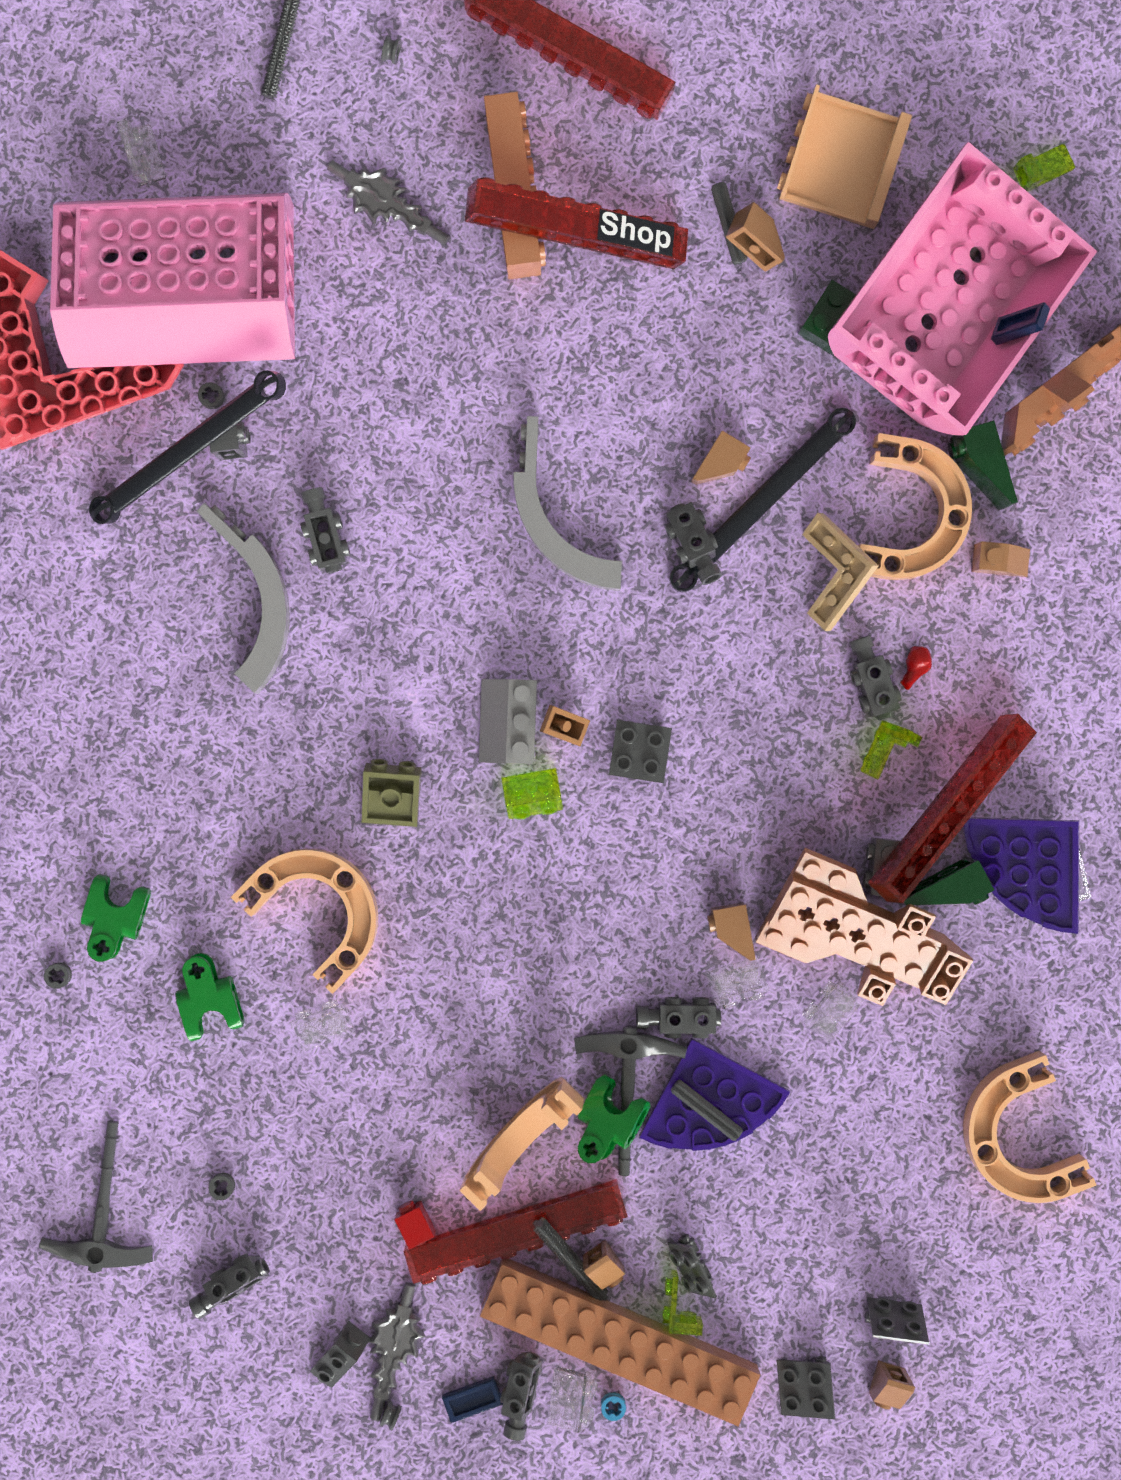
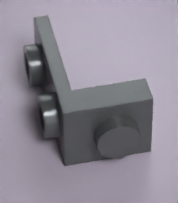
M348 1321L333 1345L316 1362L310 1372L320 1382L332 1388L358 1361L370 1337Z

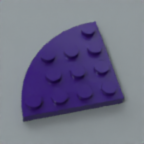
M964 817V835L968 852L973 859L979 860L994 888V891H992L994 896L1022 918L1025 917L1047 929L1078 934L1079 820Z
M691 1038L686 1046V1057L679 1059L642 1128L639 1138L669 1149L677 1148L700 1151L723 1147L752 1134L756 1128L761 1126L767 1119H770L783 1105L790 1091ZM677 1080H682L738 1124L743 1130L740 1137L736 1141H732L671 1092L673 1084Z

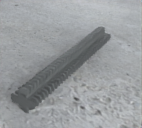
M284 0L285 2L283 3V12H281V19H279V26H277L278 29L276 30V39L270 54L272 56H270V63H268L269 66L266 70L268 73L265 74V83H263V90H261V95L271 100H275L273 97L277 98L274 94H278L276 93L278 91L276 87L279 88L277 84H280L279 81L282 78L280 74H283V69L281 67L284 68L283 64L286 61L284 57H287L286 54L289 51L287 47H290L288 40L291 41L290 37H292L291 34L294 31L293 27L295 26L293 24H295L294 20L296 21L295 17L298 14L297 10L300 7V0Z
M544 1217L539 1221L535 1220L533 1222V1231H535L537 1236L541 1238L545 1245H548L547 1247L554 1252L553 1254L560 1259V1262L566 1266L567 1270L574 1275L576 1280L580 1282L592 1298L606 1301L609 1291L606 1288L602 1290L586 1275L583 1261Z

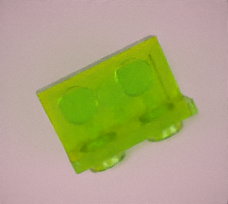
M556 768L501 778L509 819L522 820L532 815H550L563 810Z

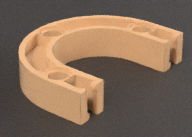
M878 433L874 437L873 448H878L879 444L895 447L894 457H881V451H875V454L871 456L870 465L906 470L923 478L936 495L939 510L938 520L931 536L922 545L913 549L897 550L866 544L858 546L866 554L874 555L878 558L876 563L879 566L871 577L888 580L912 579L939 568L958 551L970 527L972 517L971 493L966 478L959 466L938 447L922 440ZM904 448H909L913 451V461H907L903 457L902 451ZM950 512H955L959 515V525L950 523ZM887 557L893 558L896 561L897 567L894 572L888 571L885 568L884 562Z
M320 849L289 851L263 864L231 898L236 903L239 901L243 903L246 899L242 895L253 886L261 894V897L254 906L249 907L247 905L244 908V911L252 917L289 881L311 878L331 886L340 895L345 904L348 915L347 931L340 946L312 975L317 980L323 979L326 976L323 971L332 963L342 970L343 974L336 983H328L325 986L333 994L359 967L372 948L378 928L376 898L365 876L345 858ZM342 871H348L353 876L351 885L345 886L341 884L339 875ZM263 873H268L273 877L274 883L271 888H266L261 884ZM343 951L353 952L355 955V962L353 964L343 962L341 958Z
M1036 1051L1008 1062L985 1076L972 1092L963 1119L965 1146L976 1169L1000 1192L1014 1199L1032 1203L1057 1201L1096 1186L1094 1178L1086 1171L1090 1169L1087 1159L1080 1154L1042 1168L1028 1169L1008 1162L999 1148L997 1126L1005 1107L1016 1097L1056 1081L1054 1074L1048 1071L1046 1067L1041 1068L1042 1074L1032 1077L1028 1074L1027 1070L1041 1062L1044 1066L1049 1065L1047 1056L1041 1051ZM1015 1072H1019L1020 1080L1016 1084H1010V1076ZM987 1144L989 1146L988 1152L983 1156H978L980 1146ZM1080 1167L1084 1168L1081 1171L1082 1177L1069 1179L1068 1174ZM1060 1176V1183L1055 1187H1050L1052 1178Z
M563 1077L552 1081L528 1101L490 1141L466 1173L459 1191L481 1211L487 1205V1199L492 1194L496 1196L501 1191L506 1174L528 1146L553 1123L563 1130L568 1125V1118L573 1113L577 1116L582 1111L584 1098Z

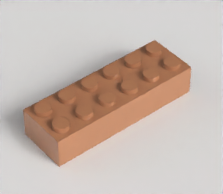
M518 91L484 96L508 280L541 275V267L546 266L544 241L538 242V239H542L540 213L534 214V211H538L536 185L530 186V184L534 183V167L532 157L527 158V156H531L529 131L524 129L527 128L525 102L519 101Z

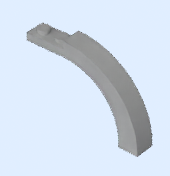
M527 416V424H521V441H526V452H520L519 466L520 469H525V472H513L516 505L526 532L541 554L566 575L593 587L620 591L622 561L597 558L576 549L556 532L545 516L536 486L538 417Z
M204 503L197 512L245 559L259 587L262 603L260 631L250 655L234 673L251 691L259 694L275 673L287 644L290 610L286 586L275 560L259 539L252 534L244 541L243 539L246 537V534L235 524L230 527L223 521L227 516L216 505L210 508Z

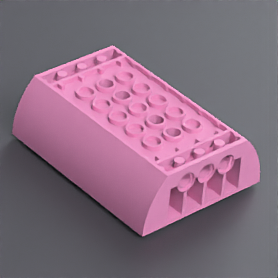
M967 142L828 334L830 348L834 356L920 425L945 434L966 435L1039 334V332L996 345L991 340V336L998 317L1045 302L1050 308L1046 320L1047 323L1097 251L971 143ZM973 247L978 248L981 253L979 263L974 262L970 257V251ZM956 270L962 271L965 275L963 285L957 284L954 280ZM924 315H929L933 320V327L930 330L922 325L921 321ZM908 337L914 338L917 342L915 352H910L906 348L905 341Z
M288 193L55 203L53 205L50 312L57 342L67 367L88 368L295 359L294 206ZM230 248L235 251L229 258L220 257V253L224 249ZM200 249L206 252L200 259L191 258V254L196 250ZM138 252L148 254L146 259L140 262L134 261L133 257ZM108 254H118L116 261L112 263L104 262Z

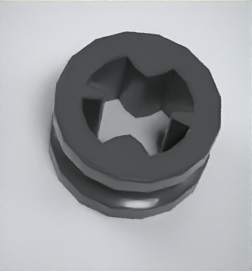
M388 35L385 37L381 54L382 61L391 60L392 64H397L401 50V39L392 40L391 36Z
M209 382L199 388L198 399L206 408L217 409L223 404L225 394L217 384ZM209 389L218 393V398L214 397L216 401L213 403L208 399H204V395H208L206 391Z
M61 962L50 965L44 973L46 984L54 989L64 987L72 978L70 967ZM53 969L64 972V975L61 976V978H64L63 982L52 979L51 976L54 975L52 973Z
M218 1173L209 1183L210 1195L216 1200H226L235 1190V1180L228 1173ZM217 1180H220V1183L223 1180L228 1183L226 1187L227 1193H224V1190L221 1193L216 1190L218 1186Z
M389 1401L379 1425L382 1427L383 1425H388L389 1430L392 1431L402 1406L394 1407L392 1402Z

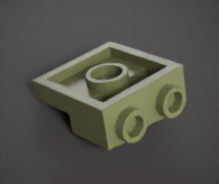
M373 759L371 763H366L363 771L361 823L417 827L422 767H416V764L411 761H402L399 765H388V762L384 759Z

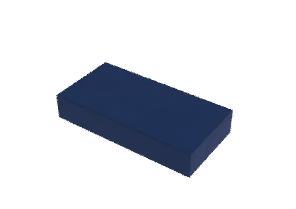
M1044 302L998 317L991 340L996 345L1042 331L1050 311L1049 306Z
M495 1376L442 1394V1400L451 1423L503 1405L500 1402L501 1393Z

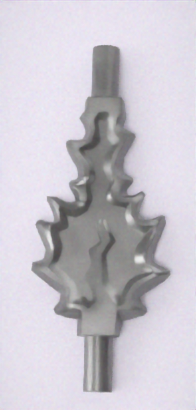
M334 160L329 163L327 170L344 180V184L348 187L346 198H353L354 214L364 211L374 224H376L378 216H382L386 222H389V217L392 216L394 221L401 220L404 222L409 232L416 230L418 233L424 236L427 234L442 245H446L450 236L432 225L433 222L429 220L428 216L420 214L422 206L410 205L407 203V198L399 197L407 188L397 186L400 179L388 177L386 175V168L370 173L367 167H363L357 173L354 170H347Z
M405 1283L401 1301L396 1304L395 1309L387 1308L385 1310L386 1317L372 1322V1326L376 1330L369 1343H373L375 1346L371 1349L370 1353L381 1354L376 1360L379 1362V1366L371 1374V1378L377 1379V1383L373 1387L375 1399L370 1414V1419L375 1421L381 1420L385 1401L389 1399L391 1388L397 1387L395 1372L401 1369L400 1362L407 1365V1356L410 1354L417 1358V1339L425 1337L424 1332L417 1326L420 1318L412 1313L413 1307L411 1303L416 1285L412 1283Z

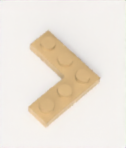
M817 513L802 535L838 571L807 614L824 631H831L879 565L824 513Z

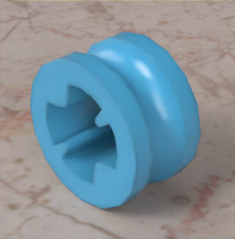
M610 1392L602 1398L601 1412L607 1420L617 1421L625 1415V1400L619 1393ZM612 1401L614 1404L619 1402L618 1411L615 1412L613 1409L608 1411V1402Z

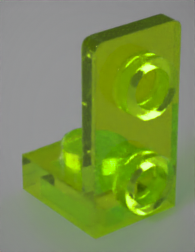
M1061 144L1036 157H1033L1032 153L1022 157L1013 167V170L1021 187L1029 192L1073 171L1075 164L1065 144Z
M882 720L874 734L871 747L863 759L861 772L878 780L894 744L906 748L907 744L919 747L923 737L909 729Z
M671 1270V1278H666L665 1295L669 1296V1306H663L662 1322L667 1323L668 1333L702 1336L703 1323L701 1316H697L695 1312L681 1311L680 1315H676L679 1277L677 1270Z

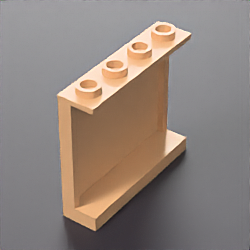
M816 84L813 94L807 92L802 107L807 112L804 120H798L794 136L799 138L796 147L790 146L785 162L789 163L790 166L787 174L783 172L777 186V189L782 190L779 199L874 229L879 222L912 115L901 112L899 117H895L818 92L820 85Z

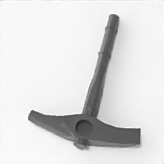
M631 1025L623 1027V1031L601 1032L574 1038L576 1054L598 1051L622 1058L621 1111H626L633 1101L636 1059L651 1055H673L685 1058L687 1047L654 1035L637 1032V1027ZM631 1144L626 1149L620 1147L618 1158L620 1176L630 1175V1161L632 1160L630 1158Z
M112 1120L107 1121L106 1136H104L105 1145L102 1166L100 1167L102 1170L92 1238L74 1242L55 1241L42 1237L39 1248L73 1263L88 1266V1271L91 1273L101 1272L102 1268L137 1266L153 1262L152 1245L128 1247L118 1245L106 1239L110 1189L119 1124L118 1121Z

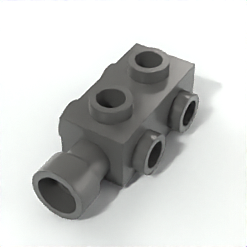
M322 487L306 490L301 495L304 505L308 506L309 513L303 515L305 522H301L300 525L304 538H310L312 549L308 550L312 566L317 565L320 571L325 570L326 574L343 570L342 565L348 564L346 557L350 556V550L346 539L341 540L339 529H343L340 515L338 512L334 513L331 507L325 508L323 500L326 498ZM322 522L328 524V529L325 532H320L318 529L319 524ZM327 550H335L336 555L333 559L326 557Z
M692 502L675 505L666 513L668 523L664 524V528L669 539L675 538L679 545L676 548V552L681 563L687 562L690 568L697 567L699 571L697 575L702 585H708L721 578L722 572L718 564L713 563L712 558L716 557L715 549L718 548V544L712 532L707 534L703 526L706 524V520L700 509L695 510ZM688 517L690 518V520L686 523L681 522V520H684ZM697 540L701 541L700 546L695 547L692 545Z
M871 635L849 642L852 652H856L859 661L852 664L854 670L850 671V676L854 686H860L863 696L859 697V703L863 713L869 712L870 717L877 716L878 720L894 716L893 711L900 708L899 701L902 699L898 687L892 684L890 675H893V670L889 660H884L883 655L874 656L872 650L874 644ZM872 668L878 670L879 674L876 678L870 676ZM885 694L887 697V702L884 705L879 703V696Z
M665 997V1002H658V1009H649L648 1006L636 1007V1027L648 1029L649 1026H658V1031L664 1033L666 1038H681V1034H692L693 1038H709V1034H716V1026L721 1025V1011L716 1009L714 1003H709V998L693 997L692 1003H684L680 997ZM672 1015L679 1016L677 1024L670 1023L669 1020ZM699 1016H707L705 1024L698 1023Z
M244 1254L233 1261L234 1265L229 1269L225 1270L223 1268L209 1276L211 1280L202 1285L205 1293H199L189 1300V1306L194 1316L202 1319L211 1313L212 1308L217 1305H223L231 1299L238 1297L242 1292L268 1277L270 1270L266 1261L260 1256Z
M522 1352L518 1357L509 1362L506 1376L509 1379L500 1398V1402L503 1403L501 1414L509 1417V1420L505 1422L503 1435L515 1441L525 1439L527 1425L525 1424L526 1417L532 1411L533 1402L536 1399L539 1375L542 1372L543 1359H540L539 1355L532 1352Z

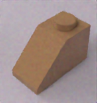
M755 202L736 212L726 238L765 272L782 263L785 256L774 219Z
M722 430L691 482L697 485L734 476L737 470L743 472L751 459L747 455L751 447Z
M981 541L974 544L972 572L1028 577L1030 549L1006 543Z
M549 705L540 732L581 746L590 720Z
M742 902L711 908L712 915L707 916L709 931H715L718 939L748 960H756L746 904Z
M606 1240L583 1255L584 1272L602 1290L608 1286L610 1288L615 1287L623 1280V1275H625L624 1265Z
M878 1360L869 1394L873 1402L883 1409L889 1410L891 1407L901 1409L914 1393L915 1386L905 1368Z

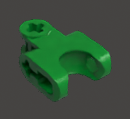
M98 874L93 879L81 917L82 925L93 927L87 944L88 955L93 960L104 962L113 959L118 955L124 937L137 939L150 900V888L141 886L135 889L129 903L120 907L115 905L109 898L110 878L106 875ZM106 941L105 946L109 947V951L102 953L103 948L99 947V943Z
M197 953L191 956L182 968L187 988L178 990L175 993L187 1038L190 1041L200 1040L204 1034L202 1017L208 1011L221 1013L230 1029L242 1028L245 1019L233 978L227 976L219 979L215 964L209 955ZM196 964L198 965V967H204V971L201 973V975L199 971L193 970V967Z
M606 1074L595 1081L583 1104L582 1111L578 1115V1119L588 1125L578 1144V1154L587 1163H596L609 1157L616 1144L623 1149L628 1148L651 1107L650 1102L640 1098L632 1101L626 1111L619 1110L612 1101V1094L616 1083L614 1079Z

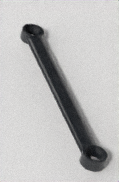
M264 370L259 372L254 379V384L109 494L95 497L89 506L91 518L98 524H112L116 522L121 511L267 401L280 399L286 390L284 377L276 371ZM276 382L275 392L271 396H267L264 388ZM110 507V515L105 520L100 516V512Z
M837 408L829 415L827 422L713 533L718 544V548L715 549L716 557L712 558L713 563L747 532L842 437L847 436L853 431L856 425V418L852 411L847 408ZM845 413V415L834 426H832L831 420L833 416H835L836 414ZM850 418L851 424L848 431L838 432L837 430ZM687 562L674 567L669 576L672 588L682 593L693 589L699 579L697 567L690 568ZM687 568L688 570L674 583V573L679 569ZM693 574L692 584L684 589L679 588Z

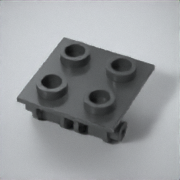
M617 720L609 775L664 783L672 728Z
M685 1234L679 1238L680 1243L668 1242L667 1244L671 1250L669 1252L670 1259L675 1266L679 1267L683 1275L681 1281L684 1287L691 1293L717 1298L711 1281L713 1278L705 1265V1261L699 1260L702 1257L701 1253H696L699 1249L694 1238H690L689 1234Z
M867 1297L868 1311L865 1312V1323H870L872 1337L929 1345L922 1304H916L911 1301L900 1302L886 1298Z
M815 1357V1362L776 1360L781 1415L835 1420L831 1363L826 1361V1357Z

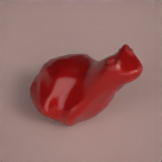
M913 646L906 658L907 672L900 681L906 690H909L932 667L931 654L926 647Z

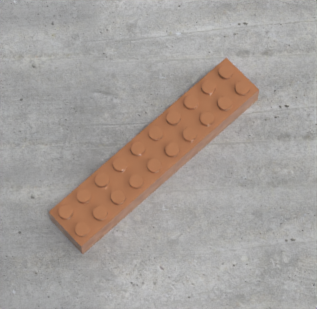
M504 1256L500 1261L481 1306L480 1317L738 1427L761 1375L756 1363L608 1300H596L587 1291Z

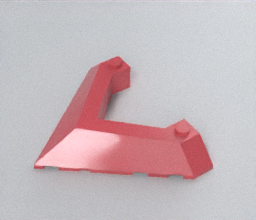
M0 250V450L169 390L184 364L88 367L52 375L35 303L49 280Z

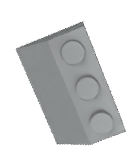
M482 679L479 762L534 765L537 680Z

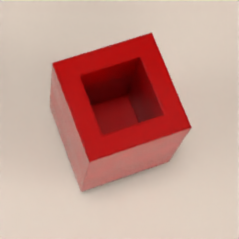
M413 1200L398 1207L399 1212L396 1213L394 1220L409 1250L434 1238L436 1229L422 1201L414 1204Z

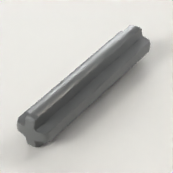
M719 182L712 186L711 191L732 263L734 265L742 264L747 261V256L726 238L735 212L726 183Z
M677 1080L673 1084L671 1092L732 1141H736L740 1137L743 1130L738 1124L682 1080Z

